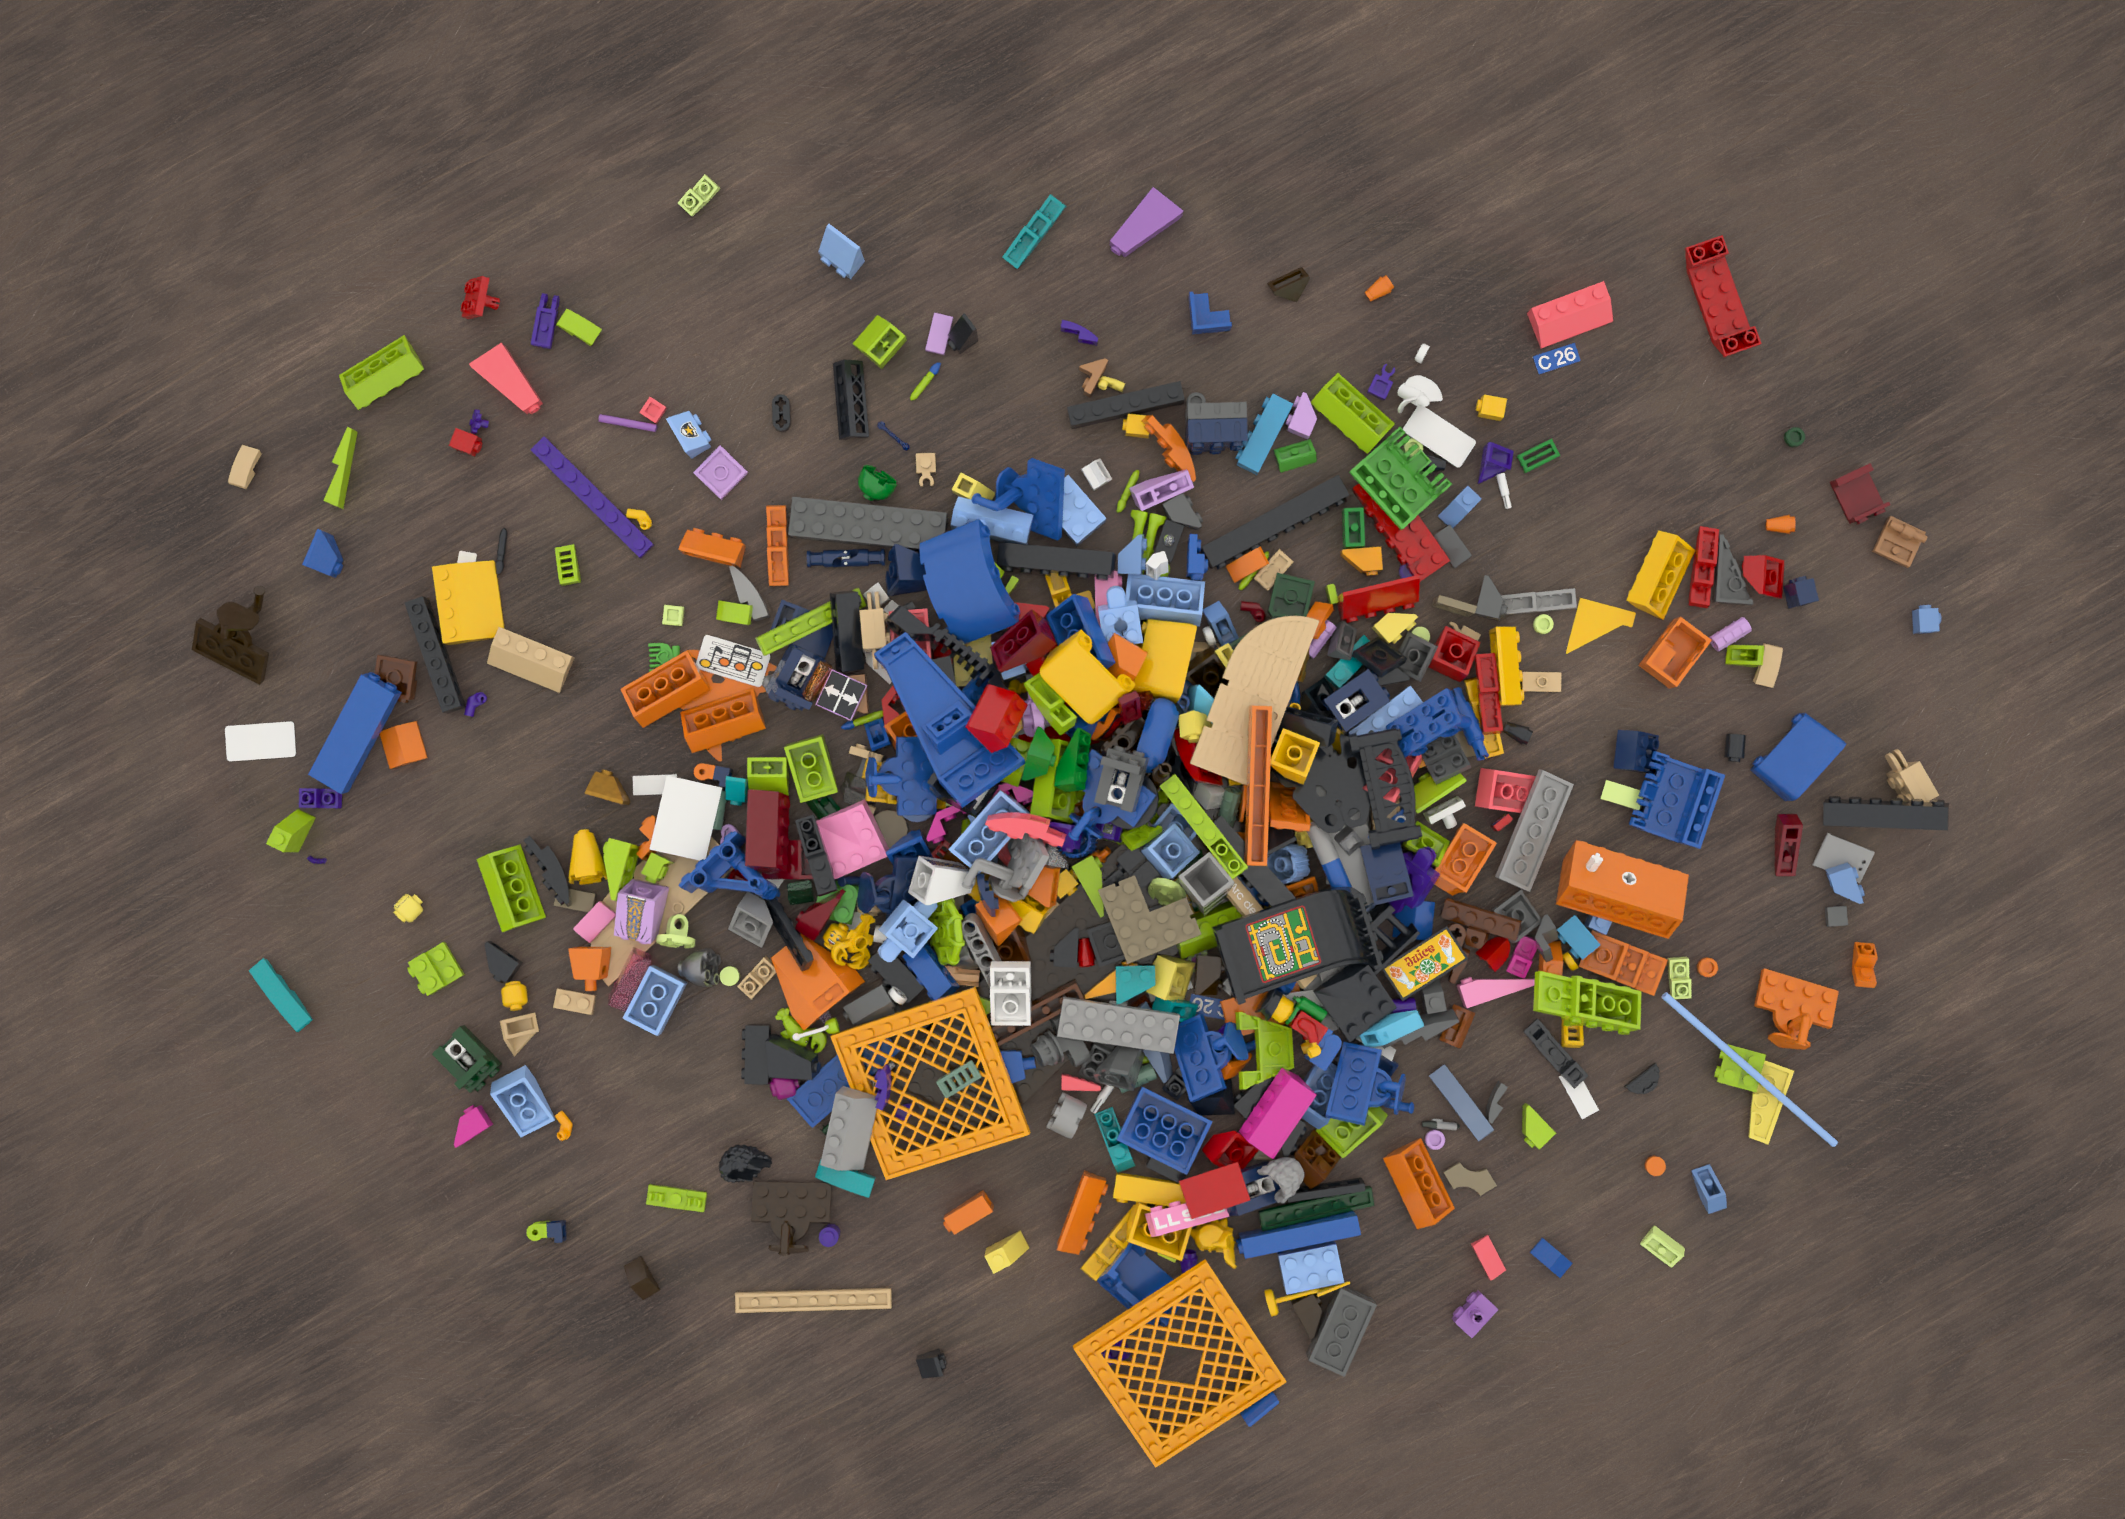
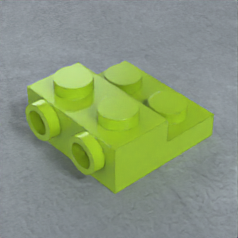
M445 942L408 962L410 966L407 968L409 974L413 978L416 977L418 979V989L422 994L426 993L427 996L436 993L465 975Z
M1727 1044L1760 1074L1762 1073L1765 1054ZM1721 1050L1719 1058L1723 1059L1722 1064L1716 1067L1714 1077L1718 1078L1717 1082L1757 1092L1759 1083Z

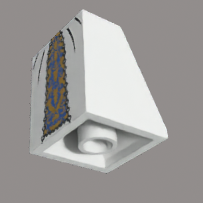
M918 856L908 893L924 905H931L971 893L972 888L966 889L962 887V883L970 869L959 862Z

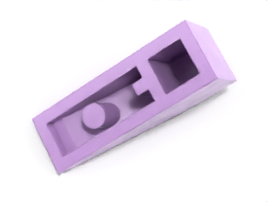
M1186 469L1146 480L1129 489L1135 505L1143 511L1194 488Z

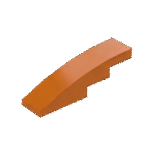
M786 505L766 506L769 586L789 585Z

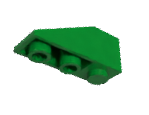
M1081 728L1076 729L1056 767L1054 786L1064 792L1085 790L1091 734Z

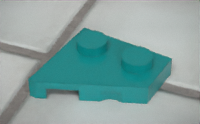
M1155 965L1116 966V1004H1121L1155 986Z

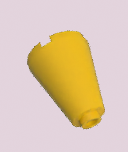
M587 829L579 830L573 839L568 877L569 883L574 884V881H579L580 885L602 882L601 878L603 877L607 880L605 864L594 833L589 832Z

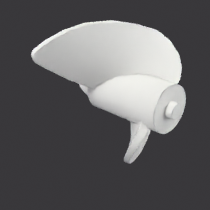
M1421 375L1412 376L1398 389V396L1403 398V402L1399 405L1397 411L1402 413L1408 403H1412L1417 407H1426L1430 402L1442 401L1441 391L1432 380Z

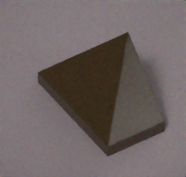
M1300 267L1267 284L1276 296L1297 302L1310 277Z

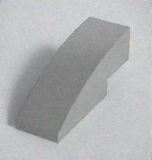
M733 565L729 566L740 604L753 606L752 617L754 621L769 618L770 614L767 606L755 586Z

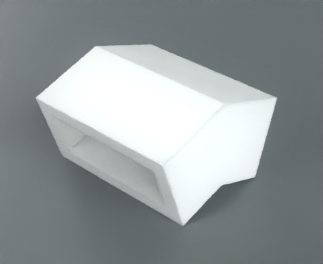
M1101 459L1094 460L1082 468V472L1093 491L1112 480Z
M1165 551L1153 554L1146 562V575L1157 580L1161 574L1168 573V559Z

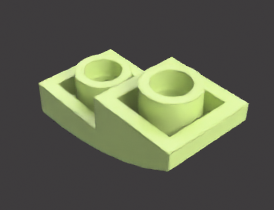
M704 174L693 189H689L678 204L691 216H694L720 190V187Z
M1608 780L1605 782L1601 796L1602 800L1635 810H1640L1641 806L1636 803L1637 798L1643 800L1642 797L1638 796L1640 790Z
M1668 958L1670 995L1674 999L1691 998L1689 958Z

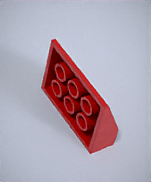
M1415 575L1341 593L1338 596L1339 602L1337 603L1341 621L1346 620L1347 623L1358 621L1360 616H1365L1366 619L1377 616V612L1384 611V614L1396 612L1395 608L1403 607V610L1414 608V604L1419 602L1420 576Z

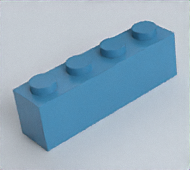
M1272 394L1271 398L1266 397L1262 405L1264 411L1262 415H1257L1253 423L1256 426L1253 433L1248 432V442L1245 449L1240 450L1235 458L1238 460L1237 466L1255 475L1258 474L1293 403L1275 394Z

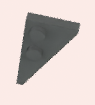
M1720 534L1714 602L1753 605L1752 598L1750 599L1745 587L1747 585L1741 577V571L1736 559H1733L1729 549L1730 545L1724 535Z

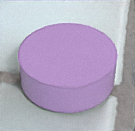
M1433 1129L1426 1133L1425 1143L1429 1148L1438 1150L1443 1147L1445 1137L1442 1132Z

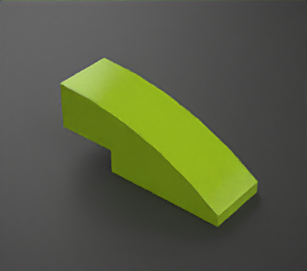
M1039 673L1024 683V687L1039 711L1060 736L1075 726L1077 716L1064 704V700L1043 680Z

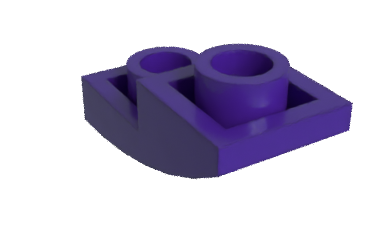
M299 788V808H342V794L333 789Z
M887 1064L882 1069H878L874 1078L877 1080L875 1087L879 1089L875 1100L878 1101L875 1108L880 1110L886 1107L891 1092L890 1065Z

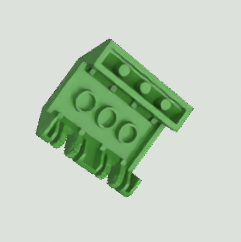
M1401 427L1395 430L1349 472L1400 530L1404 529L1419 513L1452 485L1447 478L1438 486L1435 485L1445 476L1443 473L1438 474L1432 482L1429 481L1426 476L1435 470L1436 465H1431L1423 472V469L1432 461L1421 449L1414 456H1409L1418 448L1417 444L1412 445L1406 453L1402 451L1400 447L1403 444L1405 445L1410 437L1407 435L1397 443V440L1406 433Z

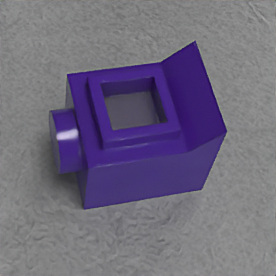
M1111 822L1106 824L1097 823L1095 825L1104 834L1102 839L1121 843L1122 828Z

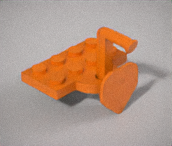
M1270 782V827L1293 829L1297 832L1310 831V815L1293 799V792L1296 787L1287 788L1281 783ZM1244 784L1241 788L1239 822H1243L1246 811L1247 785ZM1237 832L1238 835L1245 841V833Z
M1764 968L1761 970L1754 1006L1773 1012V1021L1780 1033L1768 1035V1039L1780 1048L1805 1050L1811 1045L1807 1041V1037L1812 1024L1827 1029L1832 1028L1839 991Z

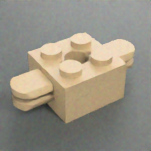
M879 591L875 592L876 609H873L871 592H867L868 610H859L863 650L866 653L872 652L874 669H878V661L875 659L874 653L891 642L890 632H888V626L885 623V619L889 615L881 608Z
M1898 749L1885 755L1892 771L1886 773L1888 777L1887 782L1897 792V798L1903 799L1906 802H1911L1912 799H1922L1924 802H1929L1939 796L1920 761L1906 762L1901 751Z

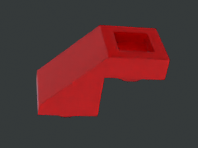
M894 686L890 688L882 699L884 725L900 715L889 706L891 703L895 704L899 699Z

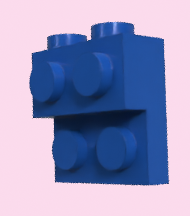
M1190 534L1187 547L1186 577H1191V580L1202 581L1203 574L1208 571V559H1205V554H1199L1201 551V540L1197 539L1198 534Z

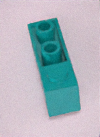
M1113 1107L1094 1114L1117 1173L1134 1167L1135 1163L1129 1147L1116 1140L1121 1127Z

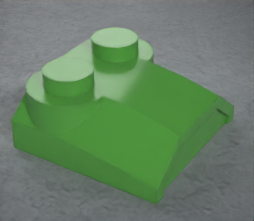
M835 881L838 891L843 889L846 892L829 919L852 925L859 886L845 885L841 887L838 881ZM838 891L818 896L816 903Z

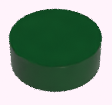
M1793 427L1784 434V441L1789 447H1798L1805 440L1804 431L1798 427Z

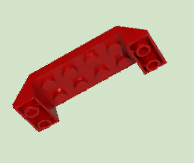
M1723 235L1686 247L1685 255L1687 274L1711 341L1723 357H1727L1762 343L1756 327L1749 326L1725 259L1729 251Z

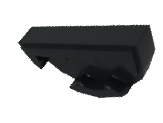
M1653 1063L1624 1087L1636 1094H1647L1653 1091L1658 1085L1660 1070L1657 1064Z

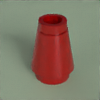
M1090 938L1079 939L1077 954L1079 967L1095 966L1094 961H1096Z

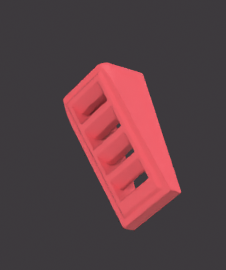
M1062 1073L1061 1090H1101V1085Z

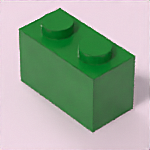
M1364 507L1344 508L1342 510L1343 549L1365 547Z

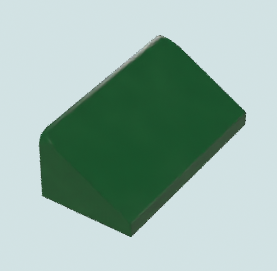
M830 795L806 801V804L818 819L841 810Z

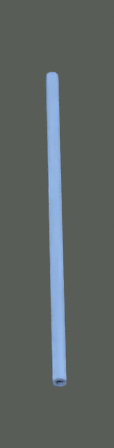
M1667 992L1662 995L1661 998L1828 1144L1832 1147L1837 1145L1838 1141L1678 1001Z

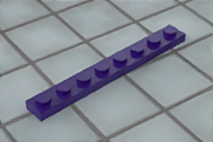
M543 437L531 449L639 558H642L654 546L546 437Z

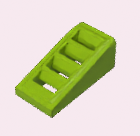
M575 545L555 548L560 585L581 583ZM571 551L570 555L561 556L560 552ZM572 558V562L562 563V560ZM573 566V569L564 570L563 567ZM573 573L574 575L572 577L565 578V574Z

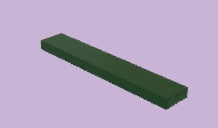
M1370 1185L1365 1186L1366 1191L1308 1199L1259 1210L1261 1230L1267 1231L1375 1206L1372 1187Z

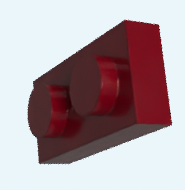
M1136 691L1126 693L1118 699L1120 717L1124 725L1142 717L1140 698Z

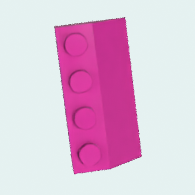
M1281 1068L1239 1132L1250 1144L1274 1159L1317 1094L1297 1074Z

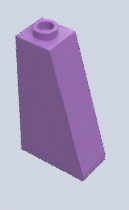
M1153 187L1110 240L1111 251L1118 256L1121 254L1123 257H1126L1178 221L1183 216V210Z

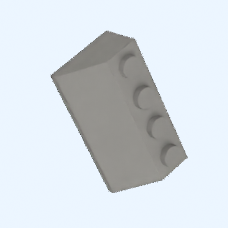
M846 1086L841 1087L836 1092L820 1165L838 1171L864 1169L877 1112L875 1107L878 1101L875 1100V1095Z

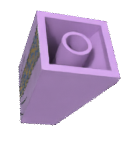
M635 879L627 883L618 892L614 936H618L623 940L639 941L641 944H651L659 933L669 887Z

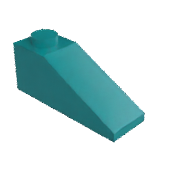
M1363 635L1354 644L1353 651L1370 642V640ZM1351 657V660L1340 659L1323 677L1338 690L1361 667L1362 663L1354 657Z

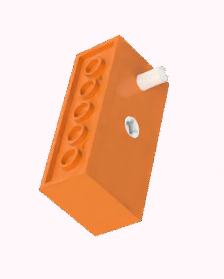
M1576 840L1563 859L1556 905L1669 939L1683 921L1689 875L1678 870L1665 868L1659 864H1652L1642 859H1636L1623 853L1613 852L1604 847H1597L1587 842Z

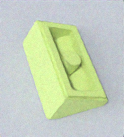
M1656 1226L1649 1230L1640 1245L1671 1268L1684 1257L1685 1248Z

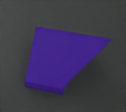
M1488 442L1483 447L1478 484L1506 470H1511L1514 451Z

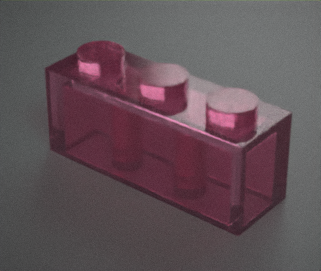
M635 947L632 948L608 997V1005L624 1012L627 1011L652 961L651 954Z

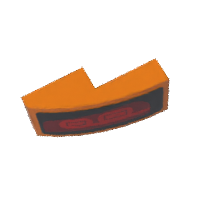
M1112 708L1105 721H1098L1091 739L1108 740L1114 735V732L1123 724L1119 708Z

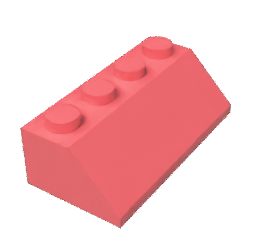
M1604 281L1533 307L1527 313L1541 349L1613 322L1611 298Z

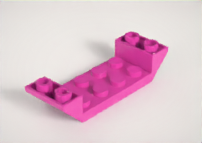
M1004 783L999 785V788L992 796L993 798L1000 790L1010 795L1009 791L1013 790L1017 802L1026 805L1032 802L1033 791L1022 786L1016 787ZM950 806L937 812L927 835V841H932L933 844L945 840L944 836L947 835V831L942 820L944 819L945 822L957 818V813L963 811Z

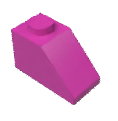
M472 1105L463 1111L465 1115L459 1119L454 1141L455 1148L493 1125L481 1105L477 1107Z

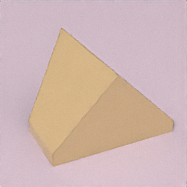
M535 1013L500 1021L503 1039L514 1057L539 1032Z

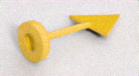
M1350 1281L1307 1290L1277 1299L1272 1289L1264 1291L1270 1314L1273 1317L1279 1313L1277 1303L1317 1293L1319 1297L1349 1285Z

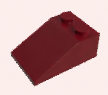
M1031 609L990 646L997 668L1002 673L1043 657L1057 643L1048 621Z

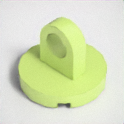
M1181 872L1174 876L1178 878L1176 881L1163 877L1153 879L1148 886V893L1151 898L1158 899V903L1163 906L1186 898V892L1180 886L1178 877Z
M681 914L671 916L668 919L666 934H658L656 936V943L673 948L683 945L685 949L694 948L696 940L687 937L688 920ZM676 919L681 921L680 929H677L674 925Z

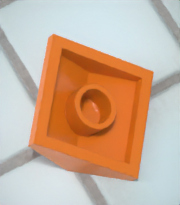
M417 721L397 725L380 732L390 769L428 758Z

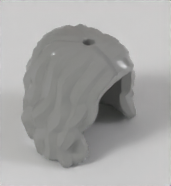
M1289 1157L1271 1160L1266 1166H1262L1261 1169L1257 1170L1259 1175H1269L1279 1184L1281 1189L1275 1193L1277 1203H1285L1289 1197L1295 1195L1304 1179V1170L1301 1164L1296 1159Z

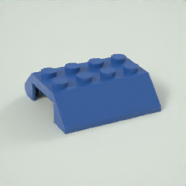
M1653 751L1651 760L1656 763L1650 762L1649 767L1655 769L1656 772L1655 775L1646 773L1645 778L1650 781H1643L1638 795L1644 798V800L1637 798L1636 801L1638 805L1644 806L1643 811L1633 810L1632 814L1638 818L1631 817L1629 825L1661 838L1701 849L1725 775L1709 769H1701L1669 758V755Z

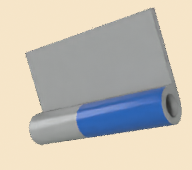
M1360 811L1357 812V813H1356L1353 817H1351L1350 819H1352V820H1357V819H1359L1360 816H1361ZM1314 821L1310 822V831H1307L1331 888L1353 887L1365 895L1366 905L1373 903L1360 847L1349 856L1334 839V836L1340 831L1326 833ZM1367 823L1352 828L1364 842L1361 846L1370 844V839L1368 838V831L1370 830Z

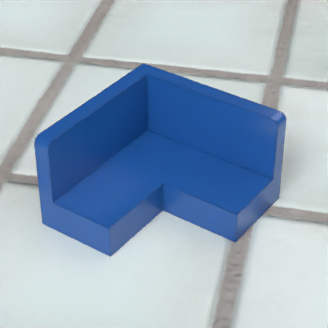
M1189 292L1192 335L1231 331L1232 322H1230L1229 310L1210 312L1208 293L1194 294Z

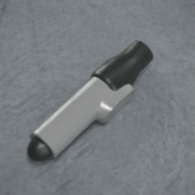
M1442 1119L1422 1121L1421 1124L1424 1128L1435 1130H1457L1460 1128L1459 1124L1443 1122Z

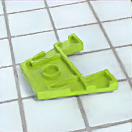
M1235 1012L1236 1030H1255L1257 1071L1239 1072L1240 1090L1248 1089L1250 1086L1275 1077L1281 1068L1286 1070L1294 1068L1292 1028L1268 1022L1243 1012Z

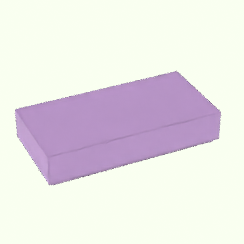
M934 313L925 349L927 352L945 355L953 317Z

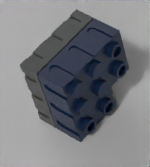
M1247 402L1188 403L1185 411V442L1190 455H1201L1202 452L1217 455L1221 454V451H1224L1225 448H1230V451L1242 450L1248 442Z

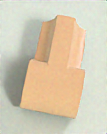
M944 965L959 985L979 987L980 970Z

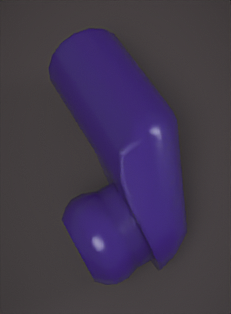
M477 692L467 699L464 715L474 717L475 708L484 704L487 701V696L483 692Z

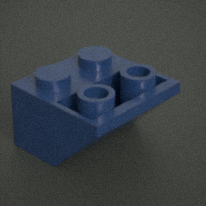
M1618 730L1614 768L1654 774L1655 769L1649 767V763H1656L1651 760L1653 751L1657 752L1659 747V735L1641 731Z

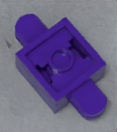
M1423 847L1418 849L1416 854H1413L1411 851L1403 854L1413 897L1391 901L1390 903L1395 909L1392 914L1401 912L1406 905L1411 909L1420 906L1441 875L1431 867L1436 858V853L1432 848Z

